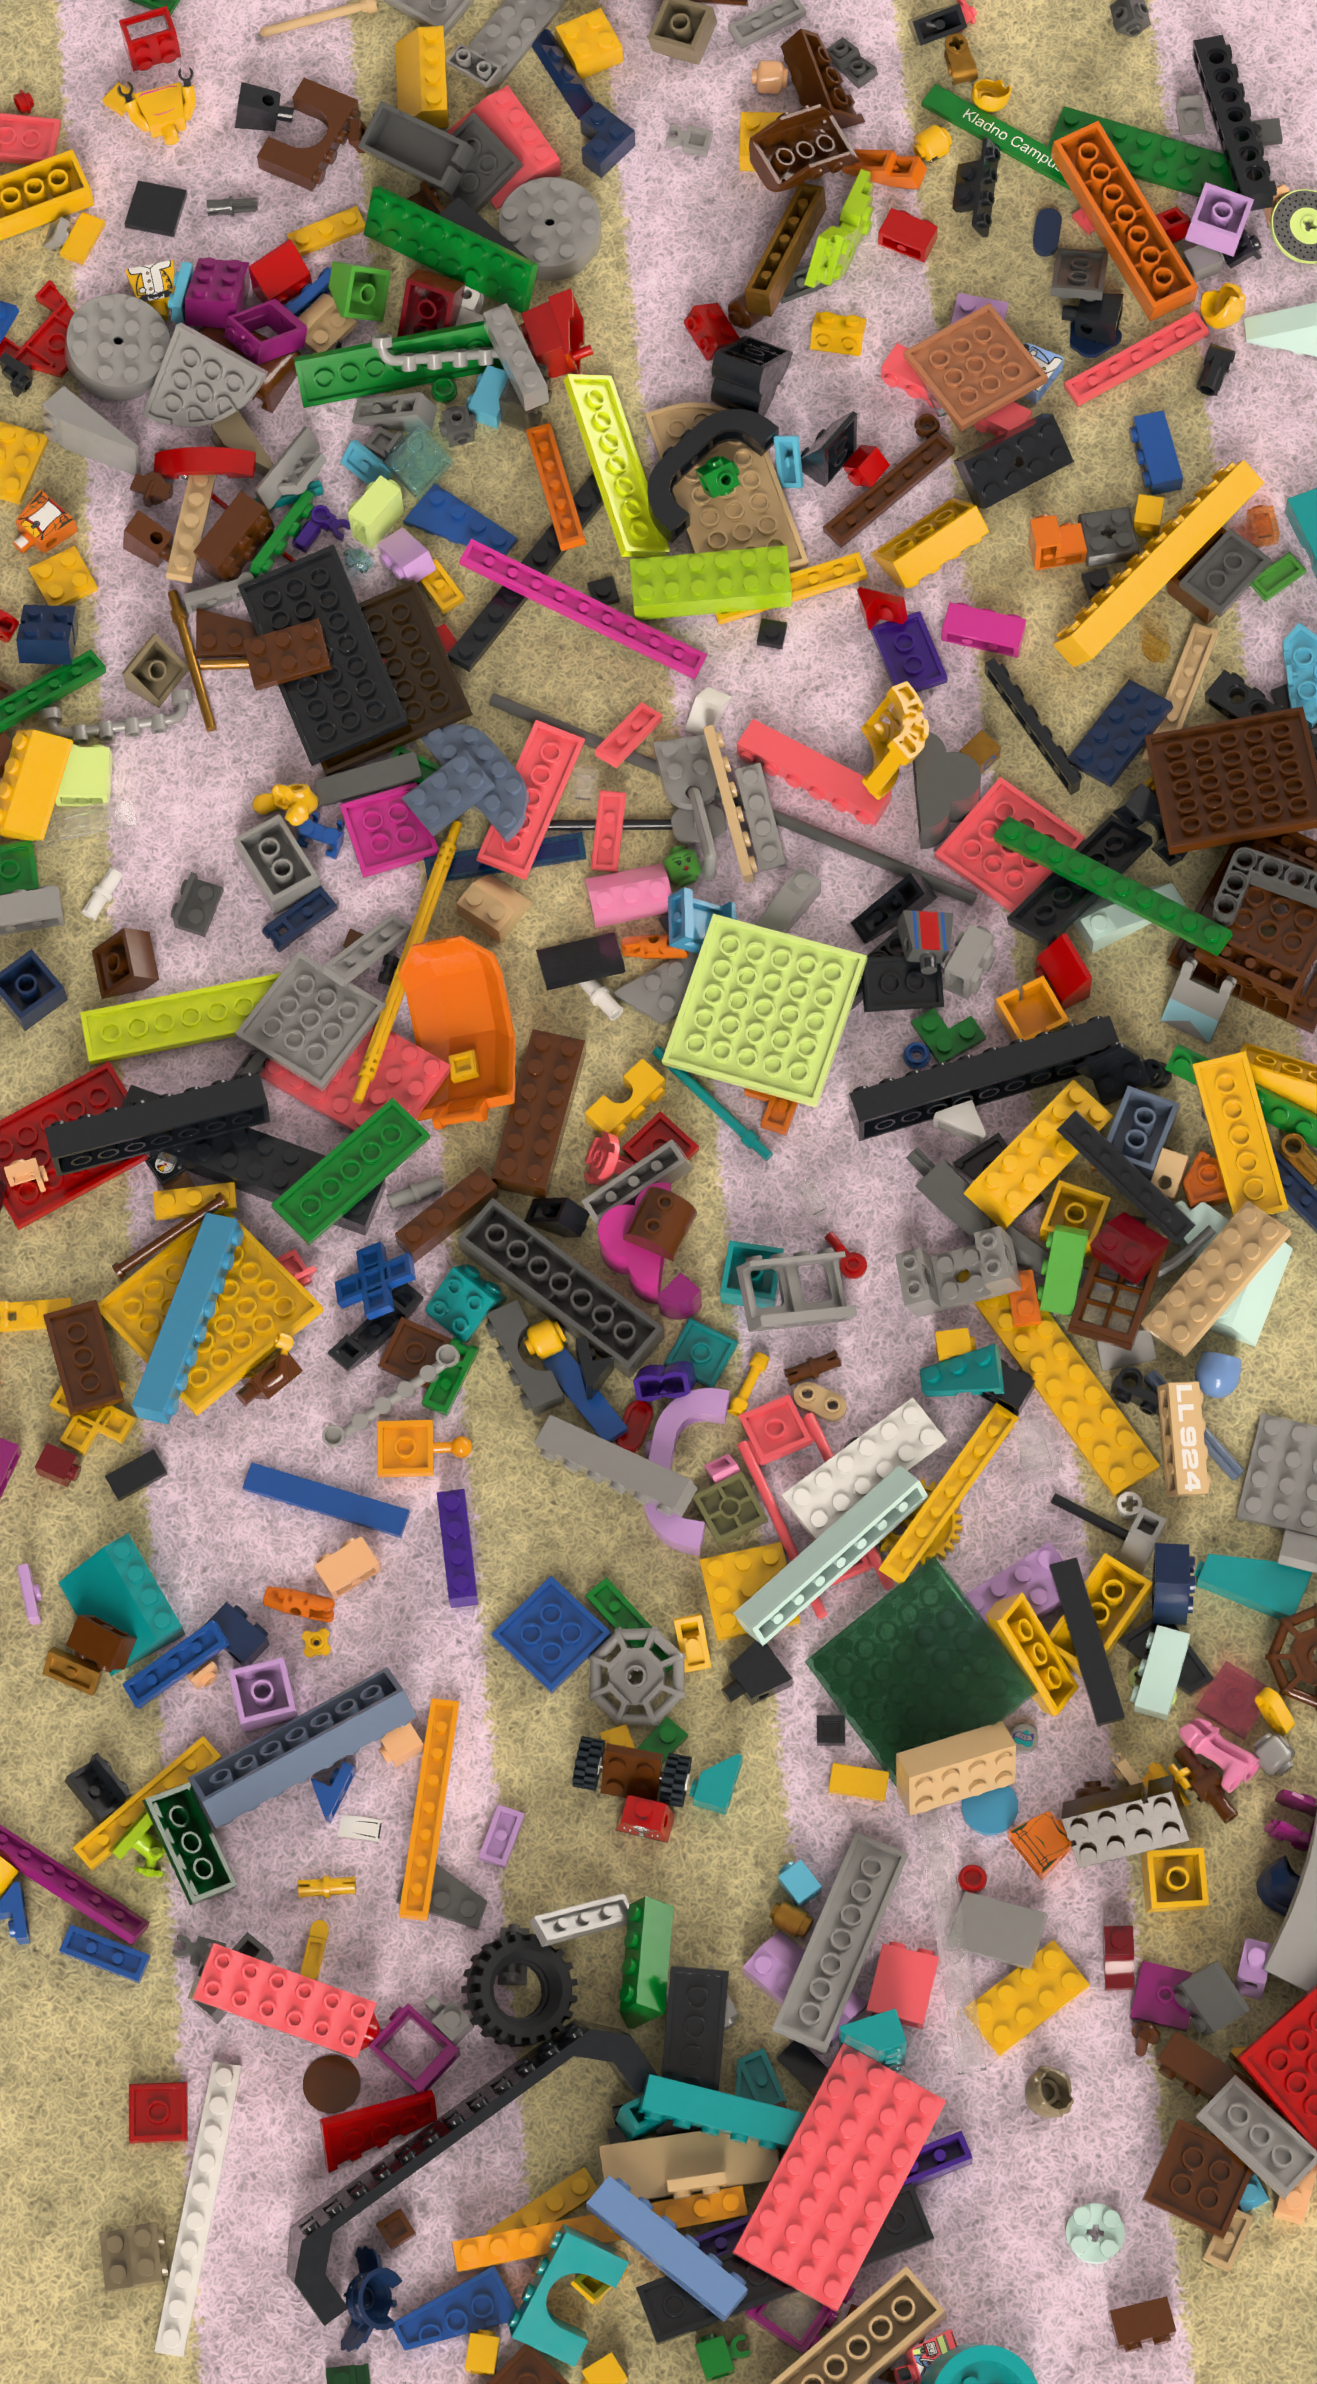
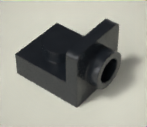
M1244 229L1234 256L1222 254L1227 265L1233 268L1252 256L1257 260L1261 259L1262 255L1259 249L1262 248V245L1255 234L1251 235Z
M4 352L0 357L2 374L12 381L10 386L13 395L18 398L22 392L29 390L33 377L28 366Z

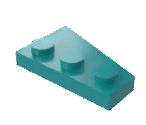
M994 1343L921 1368L920 1379L923 1394L926 1397L956 1396L958 1393L971 1392L972 1395H982L983 1392L993 1391L995 1394H1004L999 1347Z

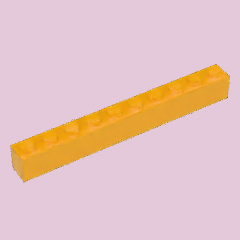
M742 2185L720 2189V2193L712 2195L700 2193L685 2199H669L651 2203L654 2207L653 2212L659 2217L667 2216L677 2225L675 2230L748 2215ZM591 2214L452 2241L451 2244L456 2272H462L547 2255L550 2250L549 2241L556 2230L560 2231L563 2224L605 2244L623 2239Z

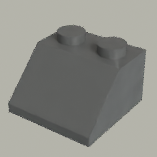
M1218 1960L1197 1969L1172 1987L1177 2003L1187 2010L1191 2016L1193 2027L1199 2033H1202L1204 2037L1218 2031L1251 2010Z

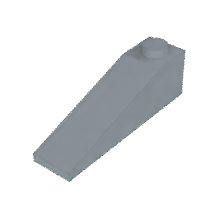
M799 866L782 886L755 925L787 934L821 894V880Z

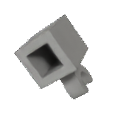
M433 1994L424 2001L427 2009L436 2016L432 2020L433 2026L455 2046L474 2028L469 2021L471 2018L453 2001L444 2007Z

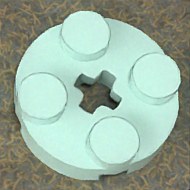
M1099 2203L1086 2204L1077 2208L1069 2218L1065 2231L1066 2242L1080 2260L1091 2264H1101L1113 2258L1122 2248L1125 2238L1124 2224L1120 2219V2215L1110 2207ZM1093 2225L1099 2226V2231L1104 2233V2236L1098 2237V2240L1095 2242L1092 2241L1090 2235H1087V2230H1092Z

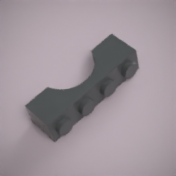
M518 1300L488 1312L489 1323L485 1324L487 1332L491 1339L497 1338L500 1344L496 1348L502 1362L508 1361L512 1369L508 1371L514 1387L519 1385L523 1392L519 1397L525 1410L531 1409L533 1415L536 1416L564 1403L563 1393L553 1372L533 1369L519 1355V1347L527 1335L529 1323Z

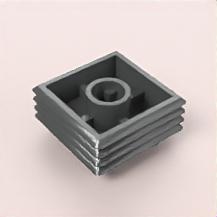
M1129 507L1078 515V523H1081L1087 548V567L1127 562L1135 554H1138L1139 549ZM1104 534H1109L1112 538L1107 539V536Z

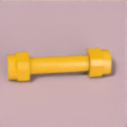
M755 1352L749 1362V1367L751 1368L737 1397H733L727 1410L730 1414L739 1417L738 1415L746 1412L748 1408L747 1400L760 1373L765 1372L770 1360L765 1354Z

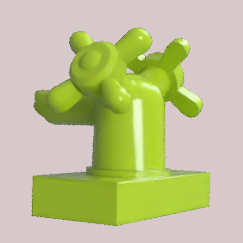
M145 1809L109 1851L121 1860L133 1848L146 1859L144 1867L135 1865L134 1870L146 1877H162L164 1872L155 1868L157 1861L166 1852L162 1843L148 1831L153 1823Z

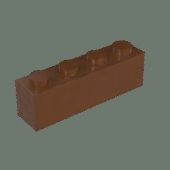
M478 1167L395 1233L397 1245L404 1253H409L413 1258V1262L416 1263L478 1214L492 1198L497 1199L499 1197L497 1185L481 1167Z
M1175 2031L1157 2058L1155 2065L1160 2067L1158 2072L1169 2080H1173L1175 2077L1184 2083L1182 2087L1189 2094L1195 2097L1200 2094L1209 2100L1207 2104L1235 2075L1269 2107L1272 2104V2101L1260 2086L1178 2031Z

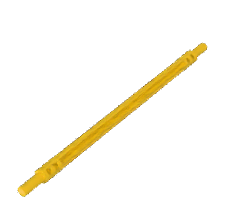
M454 820L452 822L447 838L440 846L384 1002L386 1007L380 1013L358 1074L360 1079L352 1101L355 1103H363L369 1083L375 1078L405 994L398 973L412 945L423 943L457 849L455 844L462 828V823Z

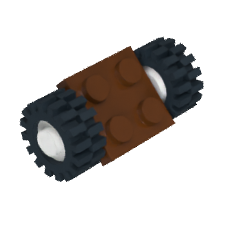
M581 1737L573 1772V1787L596 1791L601 1772L600 1793L622 1798L632 1795L657 1801L659 1785L662 1784L659 1802L670 1806L683 1807L690 1779L692 1757L669 1753L664 1772H661L663 1754L609 1743H607L606 1749H604L605 1740Z

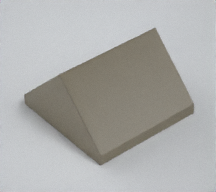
M153 633L122 672L128 690L160 708L189 668L156 633Z

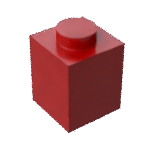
M860 445L842 467L848 474L847 477L855 486L872 487L890 464L877 446Z

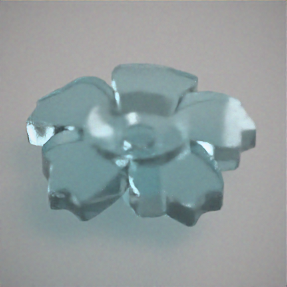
M353 548L346 549L343 553L346 556L345 565L348 568L353 567L362 574L367 573L368 568L370 569L374 565L373 559L368 556V553L359 548L357 550Z

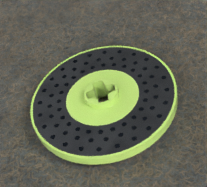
M1310 189L1295 190L1286 194L1275 205L1270 219L1271 234L1277 247L1288 258L1303 264H1317V191ZM1306 222L1310 223V231L1305 230L1306 226L1304 224Z

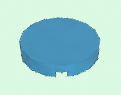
M1008 1785L1007 1787L994 1789L978 1796L962 1799L961 1813L966 1824L977 1831V1833L982 1835H998L1008 1830L1014 1823L1018 1814V1799L1014 1790Z

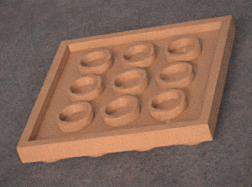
M991 303L919 342L903 353L904 359L960 431L967 429L1048 382V376Z

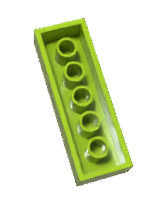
M787 545L630 559L633 605L636 620L792 607Z

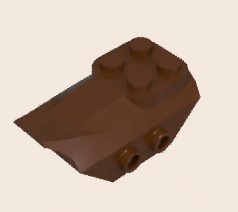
M821 104L812 107L806 105L797 112L781 114L771 124L750 137L749 141L750 162L764 186L772 192H782L797 187L807 179L816 180L825 173H837L846 166L860 162L832 113Z

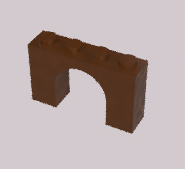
M304 77L292 97L294 110L323 122L328 128L325 137L316 145L307 148H296L268 137L257 155L259 169L313 191L317 184H322L327 166L329 164L333 165L335 162L337 149L340 144L344 145L347 142L350 120L360 118L361 112L359 111L357 99Z

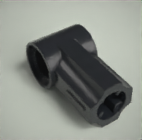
M1211 343L1205 356L1204 368L1196 389L1202 394L1217 396L1226 373L1230 371V363H1233L1236 351Z

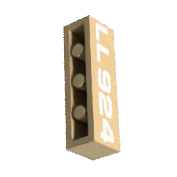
M1174 1382L1157 1386L1167 1498L1194 1497L1208 1494L1211 1479L1206 1466L1208 1449L1204 1443L1206 1423L1204 1417H1202L1203 1392L1200 1389L1199 1382Z

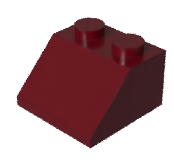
M1123 1212L1104 1225L1091 1242L1090 1248L1092 1257L1137 1286L1170 1242L1126 1212Z

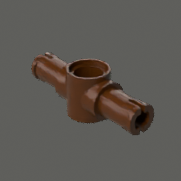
M1187 1745L1177 1750L1174 1757L1183 1768L1188 1767L1191 1771L1187 1775V1779L1191 1784L1190 1791L1194 1790L1198 1795L1196 1799L1200 1803L1205 1801L1207 1805L1211 1804L1225 1824L1238 1816V1812L1224 1795L1225 1790L1221 1786L1222 1778L1216 1769L1212 1766L1207 1768L1205 1764H1201Z

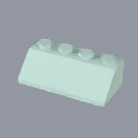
M1284 1242L1209 1330L1256 1346L1293 1248Z

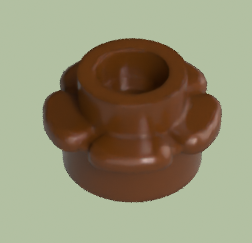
M932 414L921 415L914 424L916 434L921 438H930L940 429L939 421Z

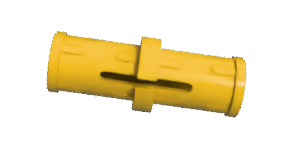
M325 1875L323 1879H298L299 1898L324 1896L327 1899L331 1898V1895H356L355 1876L330 1878L329 1875Z

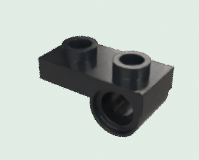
M1135 1367L1122 1369L1112 1383L1111 1393L1114 1394V1398L1124 1404L1132 1402L1140 1406L1139 1409L1147 1415H1159L1158 1394L1142 1387V1373ZM1125 1379H1133L1137 1385L1127 1387L1123 1384V1381Z

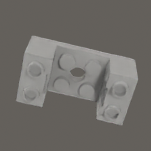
M1000 1226L973 1233L975 1245L930 1256L921 1247L895 1254L904 1306L916 1317H921L1022 1290L1012 1237ZM963 1270H968L970 1273L969 1279L964 1283H958V1274Z

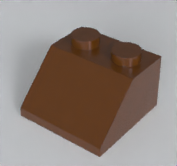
M124 927L92 950L101 999L142 991L159 980L150 932Z

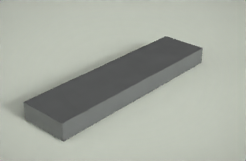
M413 751L314 780L319 804L321 807L415 781L423 778L417 753Z

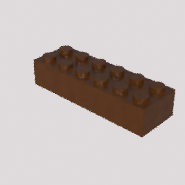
M532 1029L515 1091V1102L511 1105L492 1174V1181L497 1185L498 1189L536 1198H547L586 1056L585 1040Z

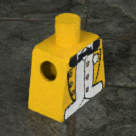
M173 260L125 269L133 296L151 305L166 322L168 320L170 293L175 292L176 288L174 286L175 267Z

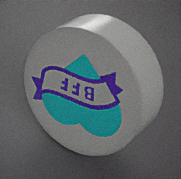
M1020 1724L1013 1728L1010 1735L1016 1744V1752L1021 1754L1032 1752L1038 1744L1036 1729L1028 1724Z

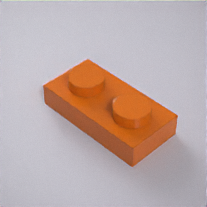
M1033 1270L1019 1271L1022 1290L1008 1293L1013 1328L1040 1325L1041 1315Z

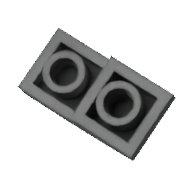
M842 37L826 49L832 59L831 63L858 89L878 75L877 68L861 57L859 49Z

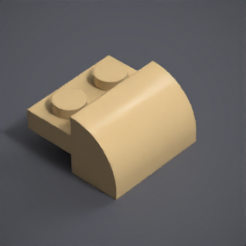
M321 294L297 317L308 327L304 348L307 347L313 353L333 350L338 340L345 339L357 327V321L354 318L340 316L333 297L327 294Z

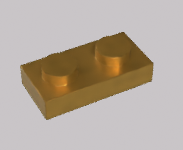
M53 1646L48 1651L42 1674L93 1696L98 1689L103 1670L91 1662Z

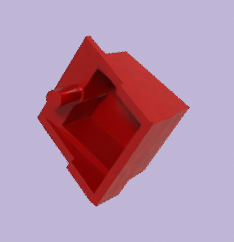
M570 288L549 296L548 302L521 313L524 321L523 324H520L523 336L540 372H543L546 379L571 372L572 374L581 375V359L594 354L591 345L581 348V345L585 344L584 319Z

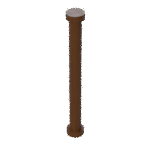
M221 1192L217 1193L214 1200L120 1264L117 1262L113 1264L114 1272L120 1279L126 1276L125 1273L201 1222L206 1212L213 1214L221 1207L224 1209L228 1207L227 1199Z

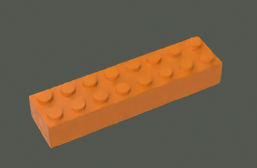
M1099 121L1054 141L1051 158L1149 321L1151 322L1195 301L1198 285Z

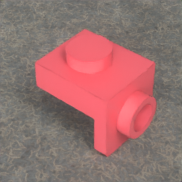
M295 1249L276 1258L303 1287L312 1282L311 1277L317 1269L315 1266L307 1268Z

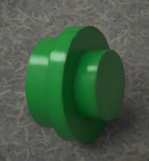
M439 378L432 385L431 393L436 401L448 403L456 397L457 386L449 378Z

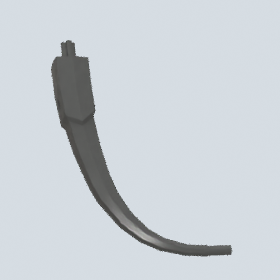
M918 1147L906 1157L924 1177L915 1187L969 1236H974L973 1233L998 1226L963 1194L971 1184L946 1159L935 1165ZM1010 1224L1005 1229V1232L1013 1239L1017 1263L1032 1269L1033 1272L1046 1278V1275L1041 1274L1044 1258L1049 1259L1050 1251ZM1208 1225L1190 1243H1187L1172 1257L1163 1261L1156 1281L1175 1271L1192 1258L1216 1234V1231ZM1083 1267L1079 1288H1082L1089 1268ZM1105 1272L1098 1273L1099 1277L1116 1282L1120 1275ZM1147 1274L1143 1277V1279L1137 1286L1129 1280H1127L1126 1278H1124L1123 1284L1130 1285L1136 1288L1142 1287L1145 1283ZM1095 1282L1093 1290L1103 1292L1114 1291L1115 1287Z

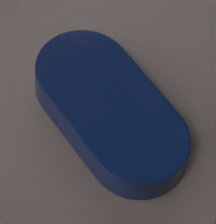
M1043 209L1036 217L1033 250L1043 257L1053 255L1058 248L1062 217L1055 209Z

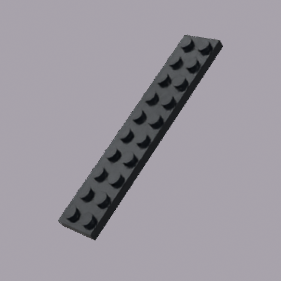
M913 2183L901 2188L860 2268L934 2241V2236ZM733 2251L717 2257L723 2263L722 2268L729 2274L735 2272L745 2280V2287L748 2289L747 2295L728 2318L799 2292V2290L733 2254ZM668 2276L636 2287L657 2345L722 2321Z

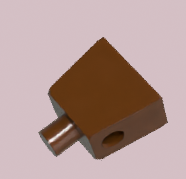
M138 510L124 529L123 549L157 568L163 560L169 563L173 546L172 533Z

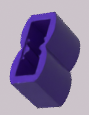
M677 1361L666 1367L654 1364L641 1368L633 1380L637 1400L649 1402L658 1400L663 1396L680 1398L688 1395L696 1383L693 1363Z

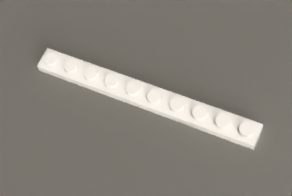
M215 2061L212 2063L154 2350L155 2353L178 2357L185 2356L242 2066Z

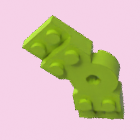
M863 169L860 170L842 208L839 228L831 226L818 236L804 285L815 288L820 283L831 286L837 280H840L847 272L863 236L869 235L873 225V221L870 220L873 212L871 207L873 197L870 196L873 189V183H870L871 172Z

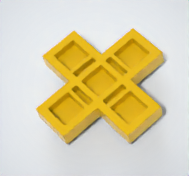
M119 1379L121 1390L123 1392L124 1388L126 1387L125 1382ZM62 1384L49 1404L51 1409L72 1419L60 1438V1443L84 1456L98 1433L123 1445L136 1422L135 1417L115 1408L114 1405L71 1417Z

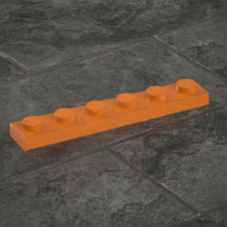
M551 423L526 429L560 550L564 551L586 545Z

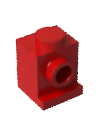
M1177 206L1156 214L1157 219L1172 243L1186 237L1191 220Z

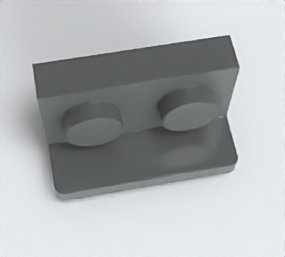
M191 872L189 879H185L182 883L180 890L182 896L179 903H174L171 910V918H173L175 928L205 937L224 892L223 887L198 880L197 874Z

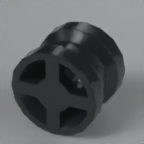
M1155 1059L1145 1060L1153 1081L1148 1086L1156 1089L1166 1087L1172 1079V1073L1165 1070L1167 1064Z

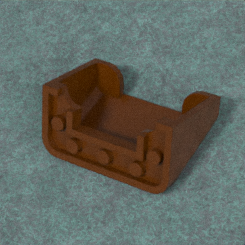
M202 327L198 331L252 362L224 338L225 329ZM255 331L250 332L260 342L269 339ZM298 350L257 365L268 371L262 386L252 398L254 400L257 397L263 402L262 409L273 414L297 376L294 357L301 355Z

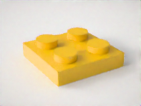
M75 546L28 568L47 605L67 606L98 591L93 577Z

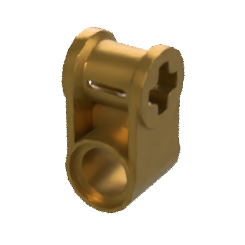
M959 33L949 35L945 40L944 58L948 74L953 78L952 85L977 80L976 63L971 55L966 37Z

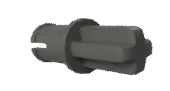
M229 196L227 199H208L206 202L208 216L231 215V217H234V213L256 212L258 210L256 198L233 199L232 196Z

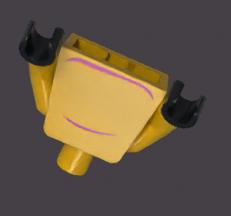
M190 67L191 74L187 79L182 77L181 68L178 71V76L183 81V86L178 82L134 94L135 98H132L131 95L133 93V85L130 82H127L130 89L128 94L122 93L120 85L117 88L119 96L125 98L126 102H124L131 122L142 131L149 132L152 138L163 136L166 145H174L179 141L177 132L186 130V122L191 120L196 107L194 85H191L194 72Z

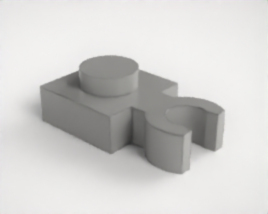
M675 125L669 127V134L676 135V137H666L667 146L678 147L681 145L683 153L707 157L713 137V130L688 126L687 131H682L680 127Z

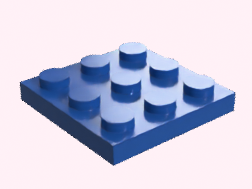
M550 1576L491 1635L496 1642L552 1694L611 1636V1632L558 1581Z

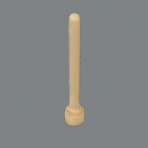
M359 0L358 2L262 27L260 35L268 37L360 11L363 13L368 12V14L378 12L376 0Z

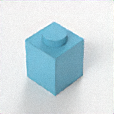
M799 1860L797 1863L791 1861L780 1869L779 1872L781 1874L778 1876V1883L798 1907H803L822 1893V1886L802 1860Z

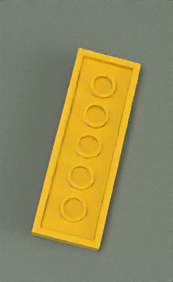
M1246 1051L1192 1064V1070L1232 1218L1247 1200L1269 1215L1288 1211V1204Z

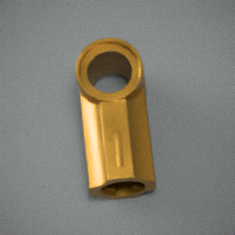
M1295 1133L1286 1135L1280 1144L1279 1154L1311 1186L1317 1184V1157L1307 1148L1302 1136ZM1285 1146H1295L1298 1149V1153H1289Z

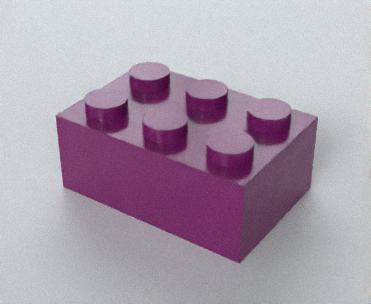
M211 257L199 258L185 297L186 325L226 329L227 317L244 309L250 290L249 262L216 260Z

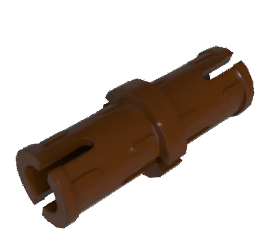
M836 1350L814 1359L812 1357L806 1358V1362L784 1369L783 1371L785 1377L788 1378L789 1386L813 1377V1379L818 1378L819 1374L841 1367V1361L839 1357L837 1358Z

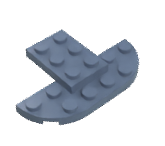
M451 724L442 729L438 728L420 738L442 767L403 796L402 799L430 834L435 836L473 805H476L508 843L523 826L526 820L527 804L530 803L528 788L514 766L485 733L472 726Z

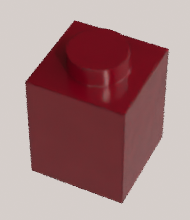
M46 1443L35 1465L39 1476L65 1487H69L71 1481L75 1482L81 1472L77 1455L49 1443Z

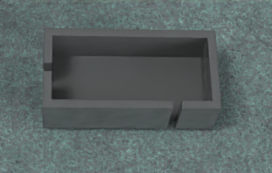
M383 101L380 102L358 145L368 155L449 195H453L462 177V174L459 173L460 169L466 170L475 152V149L467 142L410 114L403 113L401 110Z

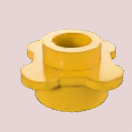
M322 1628L317 1632L307 1630L302 1634V1640L305 1641L303 1653L306 1657L312 1658L313 1656H327L330 1654L331 1647L328 1645L330 1634L327 1629ZM319 1641V1644L314 1645V1642Z

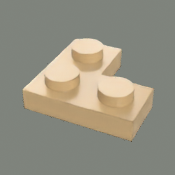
M1237 2209L1224 2239L1213 2235L1203 2260L1230 2273L1254 2217Z

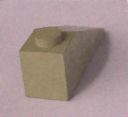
M239 411L211 425L213 435L210 438L215 447L254 451L256 453L255 472L265 477L274 464Z

